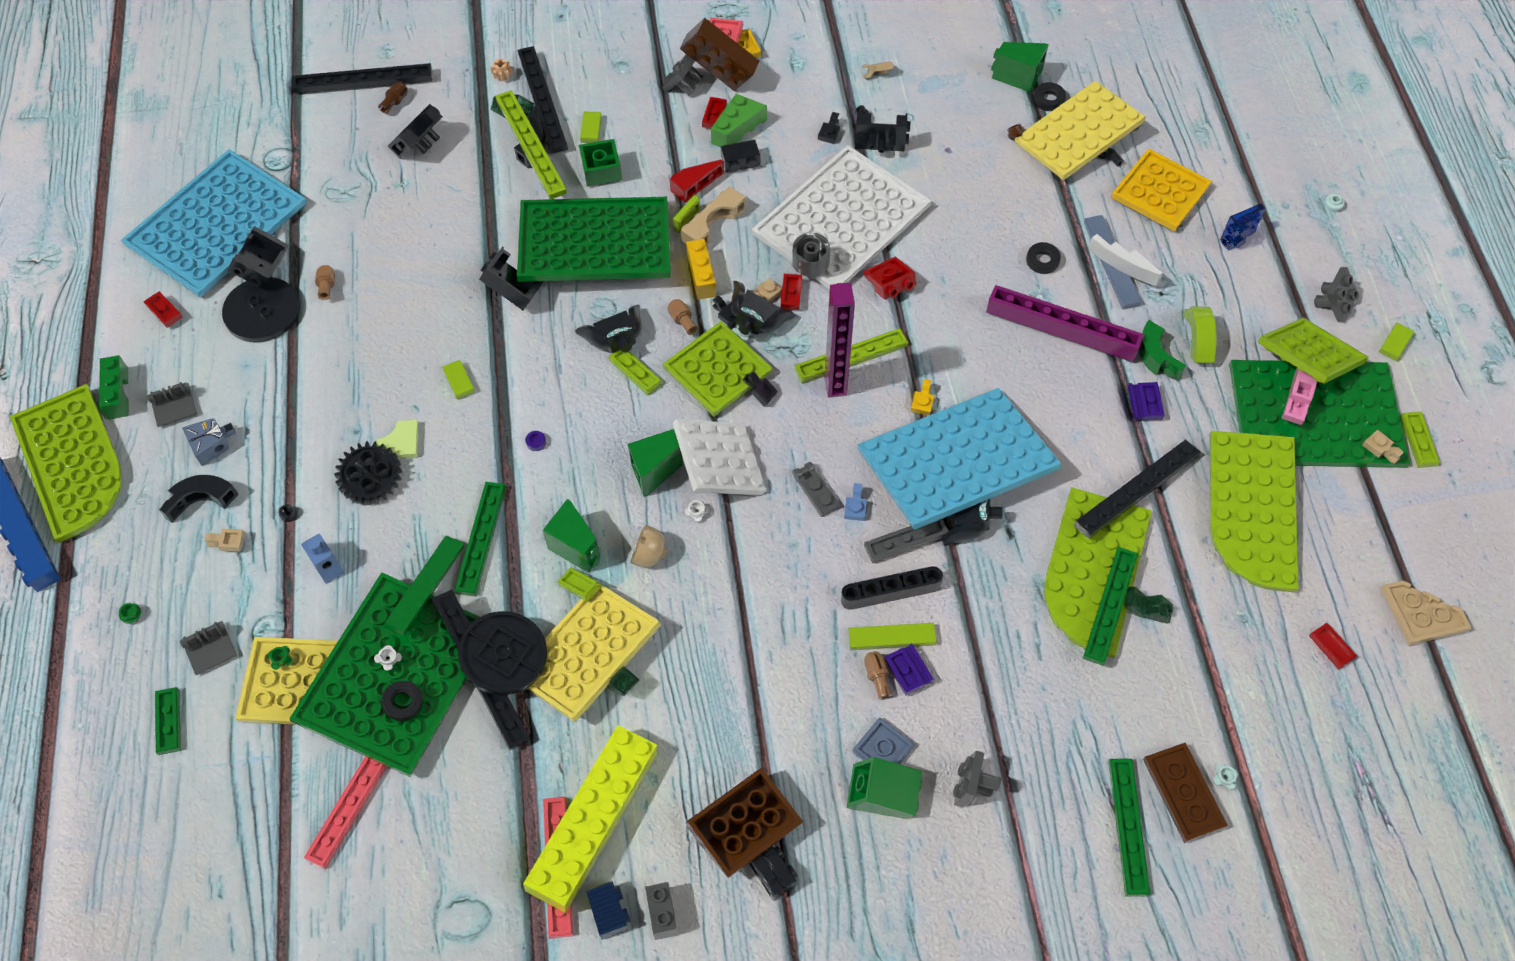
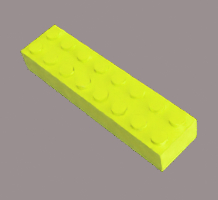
M617 725L524 881L525 892L564 913L568 911L657 756V745Z

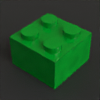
M614 139L579 145L587 186L622 180L621 166Z

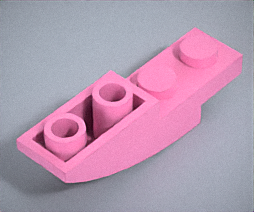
M1297 368L1282 419L1302 425L1309 404L1312 401L1317 381L1311 375Z

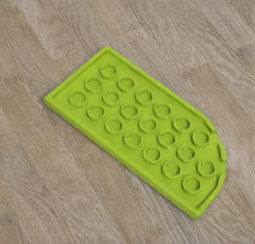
M88 384L9 416L55 541L57 543L65 541L86 531L99 522L112 508L119 495L122 484V468Z
M1211 431L1210 535L1214 549L1218 551L1224 561V565L1232 573L1238 574L1247 580L1249 584L1274 591H1298L1294 437Z
M1071 487L1045 577L1044 601L1046 602L1049 616L1057 629L1060 628L1069 637L1068 639L1071 642L1085 649L1117 547L1138 553L1107 657L1114 659L1152 510L1134 505L1092 538L1088 539L1074 526L1075 521L1107 497Z

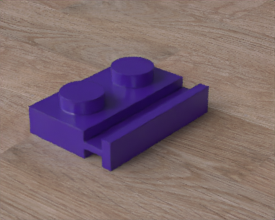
M1158 382L1129 383L1128 392L1134 421L1138 419L1163 420L1165 414Z
M912 643L908 647H903L884 658L905 696L934 681Z

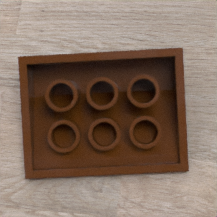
M762 767L687 821L689 831L727 878H730L803 823V820Z

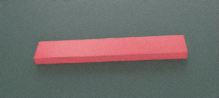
M364 757L304 856L307 861L324 869L327 868L387 766Z
M566 796L543 799L545 846L567 811ZM547 903L549 939L572 937V904L568 911L564 913Z

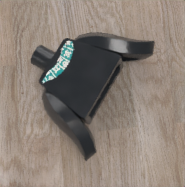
M733 281V295L730 307L732 314L736 317L735 323L739 325L740 333L747 335L751 332L759 335L761 332H772L786 321L795 317L791 310L785 308L778 310V306L748 289L745 293L744 284L739 281Z
M633 305L629 308L628 313L623 311L593 323V326L583 325L577 328L575 333L600 350L608 349L611 353L621 350L627 353L632 349V345L636 343L635 338L638 337L642 329L640 305Z
M990 499L955 513V528L948 531L942 538L944 547L980 537L985 531L990 529V519H1002L1003 507H991Z

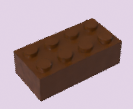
M703 18L686 34L680 50L733 91L754 75L759 64V60L706 18Z

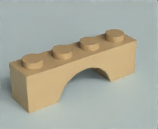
M730 186L725 191H721L714 201L709 202L704 210L697 213L693 220L682 227V242L686 244L688 241L705 239L707 246L710 243V230L708 228L710 224L722 218L735 220L746 210V197Z

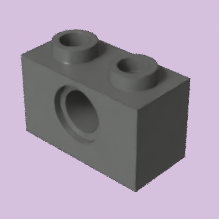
M669 882L646 886L645 890L654 939L659 940L678 936Z

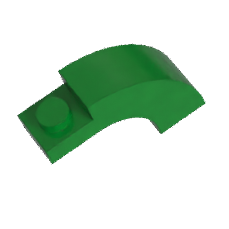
M1148 320L1142 331L1144 335L1138 349L1141 360L1153 374L1157 375L1162 371L1168 377L1178 381L1186 365L1164 351L1160 341L1165 329Z

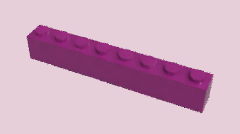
M851 282L830 285L824 376L828 398L847 396L855 309Z
M995 285L986 313L1134 362L1144 335Z

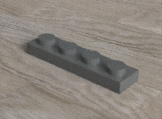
M940 519L916 530L909 526L864 542V547L871 562L875 563L942 539L948 532V529L943 519Z

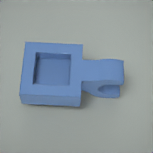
M854 483L853 498L846 497L844 519L865 521L867 499H861L862 484Z

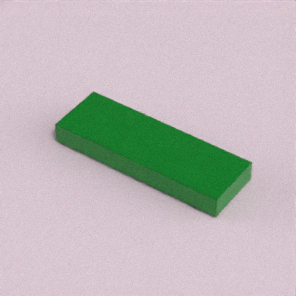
M178 687L155 691L156 754L158 755L181 751L180 689Z

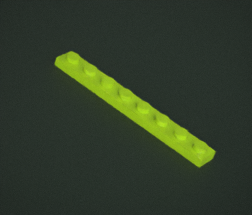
M512 90L495 95L502 113L549 199L567 194L566 187Z

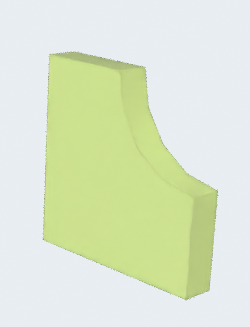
M418 420L397 421L395 429L389 435L376 439L378 446L383 443L386 449L390 447L393 453H396L398 459L417 457Z

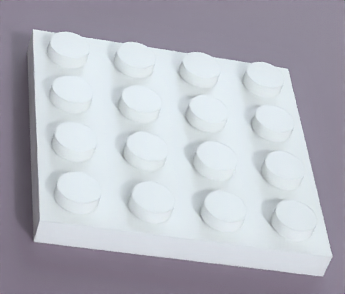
M676 419L672 423L693 492L763 495L766 492L745 424Z

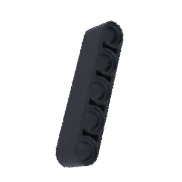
M930 566L850 583L842 588L841 604L845 609L853 610L933 593L940 589L943 573L938 567ZM933 577L937 581H930L928 578ZM908 582H915L917 585L911 586ZM894 586L896 589L890 590L887 587ZM872 590L876 594H868L867 591ZM846 595H854L855 598L849 599Z

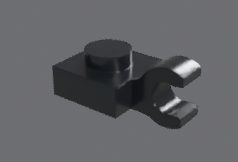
M832 112L829 123L823 122L818 133V140L835 144L840 133V126H837L839 123V113Z
M716 296L713 299L715 304L712 307L719 311L718 318L732 329L737 324L735 323L736 317L731 311V303L726 305L720 296Z
M754 371L750 375L746 374L742 379L747 385L753 387L751 393L763 406L768 405L778 392L766 378L760 379Z

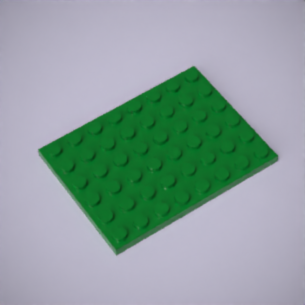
M667 196L520 201L518 282L671 278Z
M1277 360L1230 361L1229 367L1239 432L1294 437L1295 466L1407 468L1410 465L1388 362H1366L1325 384L1317 382L1305 420L1302 425L1282 419L1297 368L1290 362ZM1379 430L1394 442L1392 447H1398L1404 453L1393 464L1384 455L1378 458L1362 446L1364 441Z
M381 572L289 719L292 723L411 777L465 683L466 678L459 665L458 650L432 602V598L435 596L432 595L404 636L384 628V623L411 585ZM463 609L470 624L480 617ZM387 645L392 646L396 653H400L402 657L401 661L396 662L390 671L384 670L383 666L374 660L375 655L379 654V651ZM397 681L412 682L422 693V708L414 718L408 721H395L389 718L382 708L381 699L385 689ZM405 693L398 694L394 698L393 704L399 709L406 708L411 703V697Z

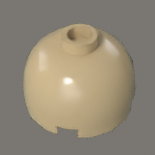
M645 524L637 540L635 552L633 551L630 563L640 567H652L657 564L659 559L664 560L668 548L664 547L665 539L663 534L654 527Z

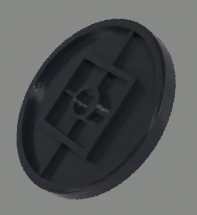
M270 277L264 289L245 281L234 288L225 299L222 307V319L229 332L238 339L247 342H265L281 336L293 326L299 316L300 301L294 288L282 279Z
M508 611L492 612L477 618L464 631L458 647L459 665L465 678L479 690L494 695L515 694L530 687L543 672L547 658L546 641L539 627L527 617Z

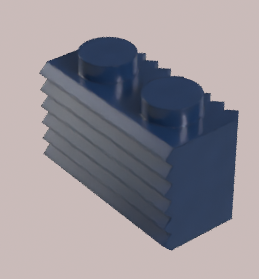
M613 881L586 890L601 940L628 931L627 923L631 922L627 908L622 909L620 905V900H623L620 886L615 887Z

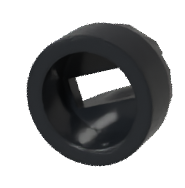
M284 504L279 508L278 513L282 521L291 522L296 518L297 512L290 504ZM288 510L290 514L287 516L284 511Z

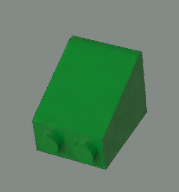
M1003 42L1000 48H996L993 58H995V61L991 67V71H993L992 79L1031 92L1044 69L1049 44Z
M674 429L628 444L630 463L644 497L652 493L683 466V456Z
M567 499L542 530L548 550L589 573L600 562L597 540L573 503Z
M877 757L853 764L846 808L902 819L914 817L919 809L918 796L922 787V771Z

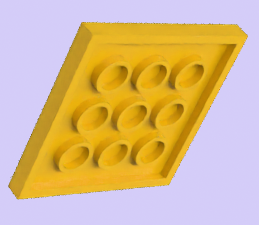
M1148 148L1112 192L1111 198L1175 232L1211 186L1212 181Z

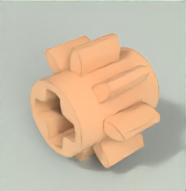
M504 59L494 61V66L490 67L494 79L497 78L500 81H505L510 78L509 73H513L509 61Z

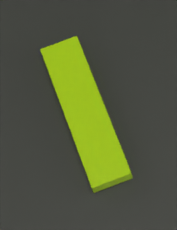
M934 623L848 628L850 650L908 647L911 643L914 647L936 645Z

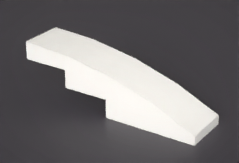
M1098 234L1092 237L1088 249L1104 262L1137 280L1153 286L1159 284L1163 273L1138 251L1133 250L1129 253L1117 242L1110 245Z

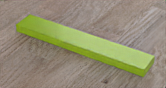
M898 328L851 345L850 367L907 347L908 341L902 330ZM826 354L794 365V369L802 384L825 376Z

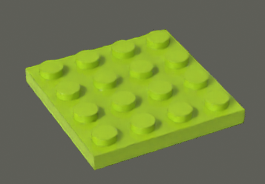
M1305 318L1262 335L1258 341L1267 351L1274 352L1282 360L1290 362L1298 370L1306 372L1314 380L1324 384L1365 364L1369 356Z
M722 321L663 363V369L713 417L753 388L742 380L746 374L750 375L754 371L762 379L773 373V368Z

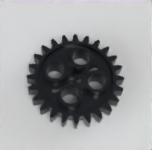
M366 441L364 447L358 443V449L356 450L351 446L350 454L343 452L346 458L338 459L341 465L335 466L339 472L334 473V476L338 479L335 483L337 486H340L338 488L339 491L344 493L343 495L346 499L350 498L353 503L358 500L360 505H363L366 500L371 505L374 499L379 503L380 497L387 500L386 493L394 494L391 488L399 487L395 481L402 480L400 475H398L402 473V469L399 467L401 463L397 460L396 453H393L390 447L386 449L383 443L378 446L376 441L370 446L369 442ZM367 458H372L371 461L364 462ZM355 463L361 464L367 472L372 473L382 483H377L368 473H364L362 468ZM387 469L384 474H379L381 470ZM353 472H358L356 476L350 477ZM373 484L369 489H365L366 485Z

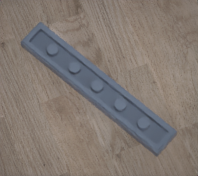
M1103 215L1085 218L1084 224L1091 239L1098 234L1110 245L1115 243ZM1100 259L1121 308L1127 309L1140 306L1142 301L1131 277Z

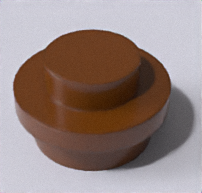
M1019 123L1008 128L1007 135L1009 138L1015 139V137L1021 136L1025 129Z

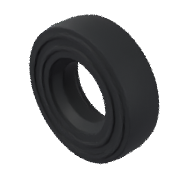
M1052 82L1040 84L1034 93L1035 104L1045 111L1055 110L1066 99L1064 88ZM1046 93L1054 94L1056 99L1048 100L1043 95Z
M1039 242L1032 245L1026 256L1029 268L1040 274L1052 273L1058 268L1061 260L1058 248L1047 242ZM1041 253L1047 254L1051 260L1043 263L1038 261L1036 256Z
M394 682L385 689L382 695V708L389 718L395 721H408L420 712L423 705L422 693L412 682ZM401 693L408 694L411 697L410 705L403 709H399L393 704L394 698Z

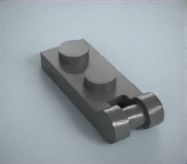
M812 462L804 464V467L801 469L796 468L792 470L794 478L821 517L839 508V503L815 470ZM809 474L810 478L805 479V478L803 477V476Z

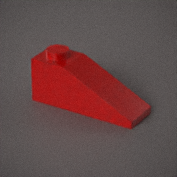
M720 159L682 169L678 173L673 174L669 179L670 191L686 203L694 195L724 174V161Z

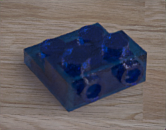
M1260 203L1230 216L1220 238L1222 245L1228 250L1243 246L1247 236H1251L1256 232L1265 207Z

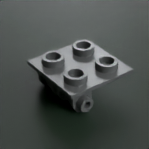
M179 382V384L173 385L172 388L168 386L167 390L162 388V391L150 392L147 395L148 401L152 404L157 427L197 414L190 386L187 382Z
M223 621L214 622L213 625L207 628L203 627L201 631L197 630L194 634L188 637L184 636L181 639L180 644L183 649L185 648L195 675L237 656Z

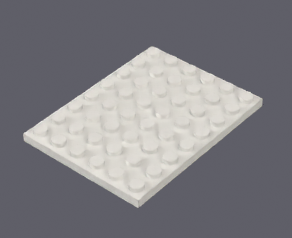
M847 145L752 229V234L791 262L793 243L797 237L806 233L807 235H813V233L823 235L829 241L830 264L828 269L815 279L830 289L831 284L848 283L930 207L931 200Z

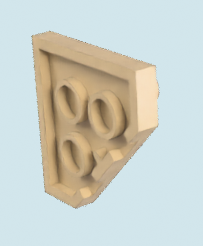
M1398 581L1385 584L1380 588L1408 646L1468 632L1471 629L1461 608L1455 605L1451 607L1441 602L1440 598L1426 591L1421 592L1412 588L1408 582Z

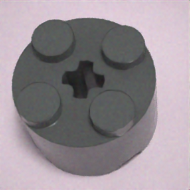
M818 233L800 235L793 243V268L799 274L807 276L809 279H815L823 274L830 264L829 241Z

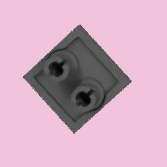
M685 55L680 62L678 61L673 66V72H670L665 77L664 81L666 83L662 89L668 92L674 86H678L689 96L696 87L684 78L685 75L693 80L696 85L704 76L693 67L695 61L688 55Z
M1340 267L1333 282H1323L1321 292L1327 295H1316L1314 305L1315 307H1331L1337 322H1345L1348 314L1351 313L1354 302L1358 299L1359 293L1355 288L1353 276L1350 274L1348 267Z
M976 750L971 756H967L964 762L960 763L957 775L960 776L959 784H956L953 790L955 806L963 808L976 796V793L990 797L993 791L999 790L1001 778L982 772L981 768L985 753Z

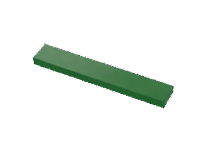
M485 481L455 587L456 594L477 596L506 491L505 484Z
M447 535L443 538L384 623V628L403 636L406 634L463 550L464 542Z
M1117 547L1082 659L1104 666L1138 553Z
M1132 758L1109 759L1108 764L1125 897L1150 896Z

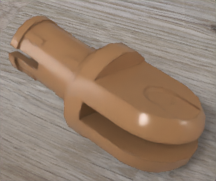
M329 265L320 266L316 271L315 284L318 287V298L321 300H328L330 298V289L335 284V273Z
M672 300L668 305L669 314L676 324L683 326L688 335H693L697 332L698 327L691 319V311L682 300Z
M876 651L867 653L864 658L868 680L874 682L878 699L892 696L886 679L889 671L886 668L882 655Z

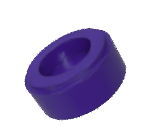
M532 431L527 434L525 442L531 451H540L546 445V438L542 432Z

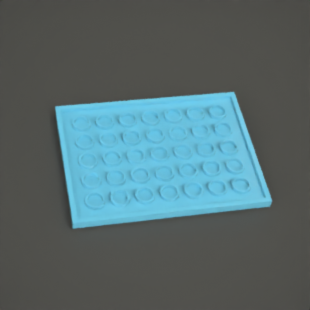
M228 149L121 241L127 248L201 298L229 273L227 270L232 259L239 253L254 226L272 235L307 204L306 198Z
M999 388L858 444L859 452L914 530L1061 469V462Z

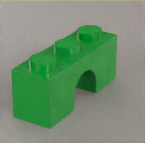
M120 355L100 358L99 407L109 420L129 416V400L123 390V385L128 384V367Z

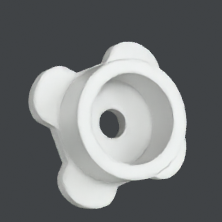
M693 500L684 512L686 516L692 517L695 522H701L704 514L709 512V508L704 506L701 501Z
M390 645L382 648L379 654L374 657L375 662L380 663L386 671H390L393 665L402 659L401 654L396 653Z

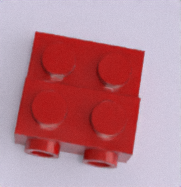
M896 256L863 271L864 277L874 285L875 292L884 300L895 298L898 293L912 290L917 285L915 272Z

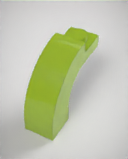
M1190 306V309H1184V317L1189 321L1192 333L1191 359L1195 363H1215L1216 324L1212 309L1199 306Z

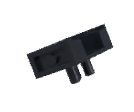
M429 104L387 147L400 159L414 146L422 154H425L432 147V144L424 136L428 134L435 142L440 139V136L432 129L443 117L440 111Z
M857 111L855 149L878 150L879 153H884L885 151H904L905 144H909V133L906 132H910L911 121H907L908 113L906 115H897L896 124L871 123V113Z
M254 226L243 247L232 259L227 271L250 282L254 286L264 289L289 245Z
M502 246L499 252L495 250L489 258L491 262L488 263L486 261L480 270L483 274L479 280L496 291L498 295L503 296L524 311L544 281L518 282L517 269L506 262L511 254L504 250Z

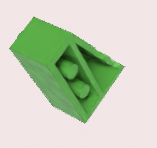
M735 94L711 128V144L720 147L740 141L747 132L755 130V126L759 123L767 121V105Z

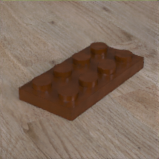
M1186 742L1144 757L1143 761L1184 843L1227 828L1228 825Z

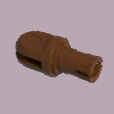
M397 82L385 92V99L378 105L382 113L387 114L393 105L401 103L408 93L406 85L403 82Z

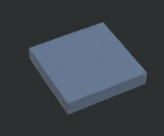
M879 717L853 748L852 752L862 760L877 757L901 764L915 747V744Z

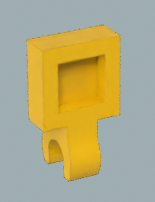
M924 379L921 392L915 391L911 412L924 415L931 414L934 395L929 394L932 380Z

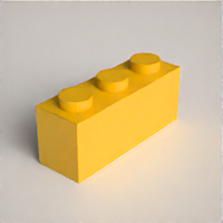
M705 239L686 242L687 257L698 300L716 297V283Z

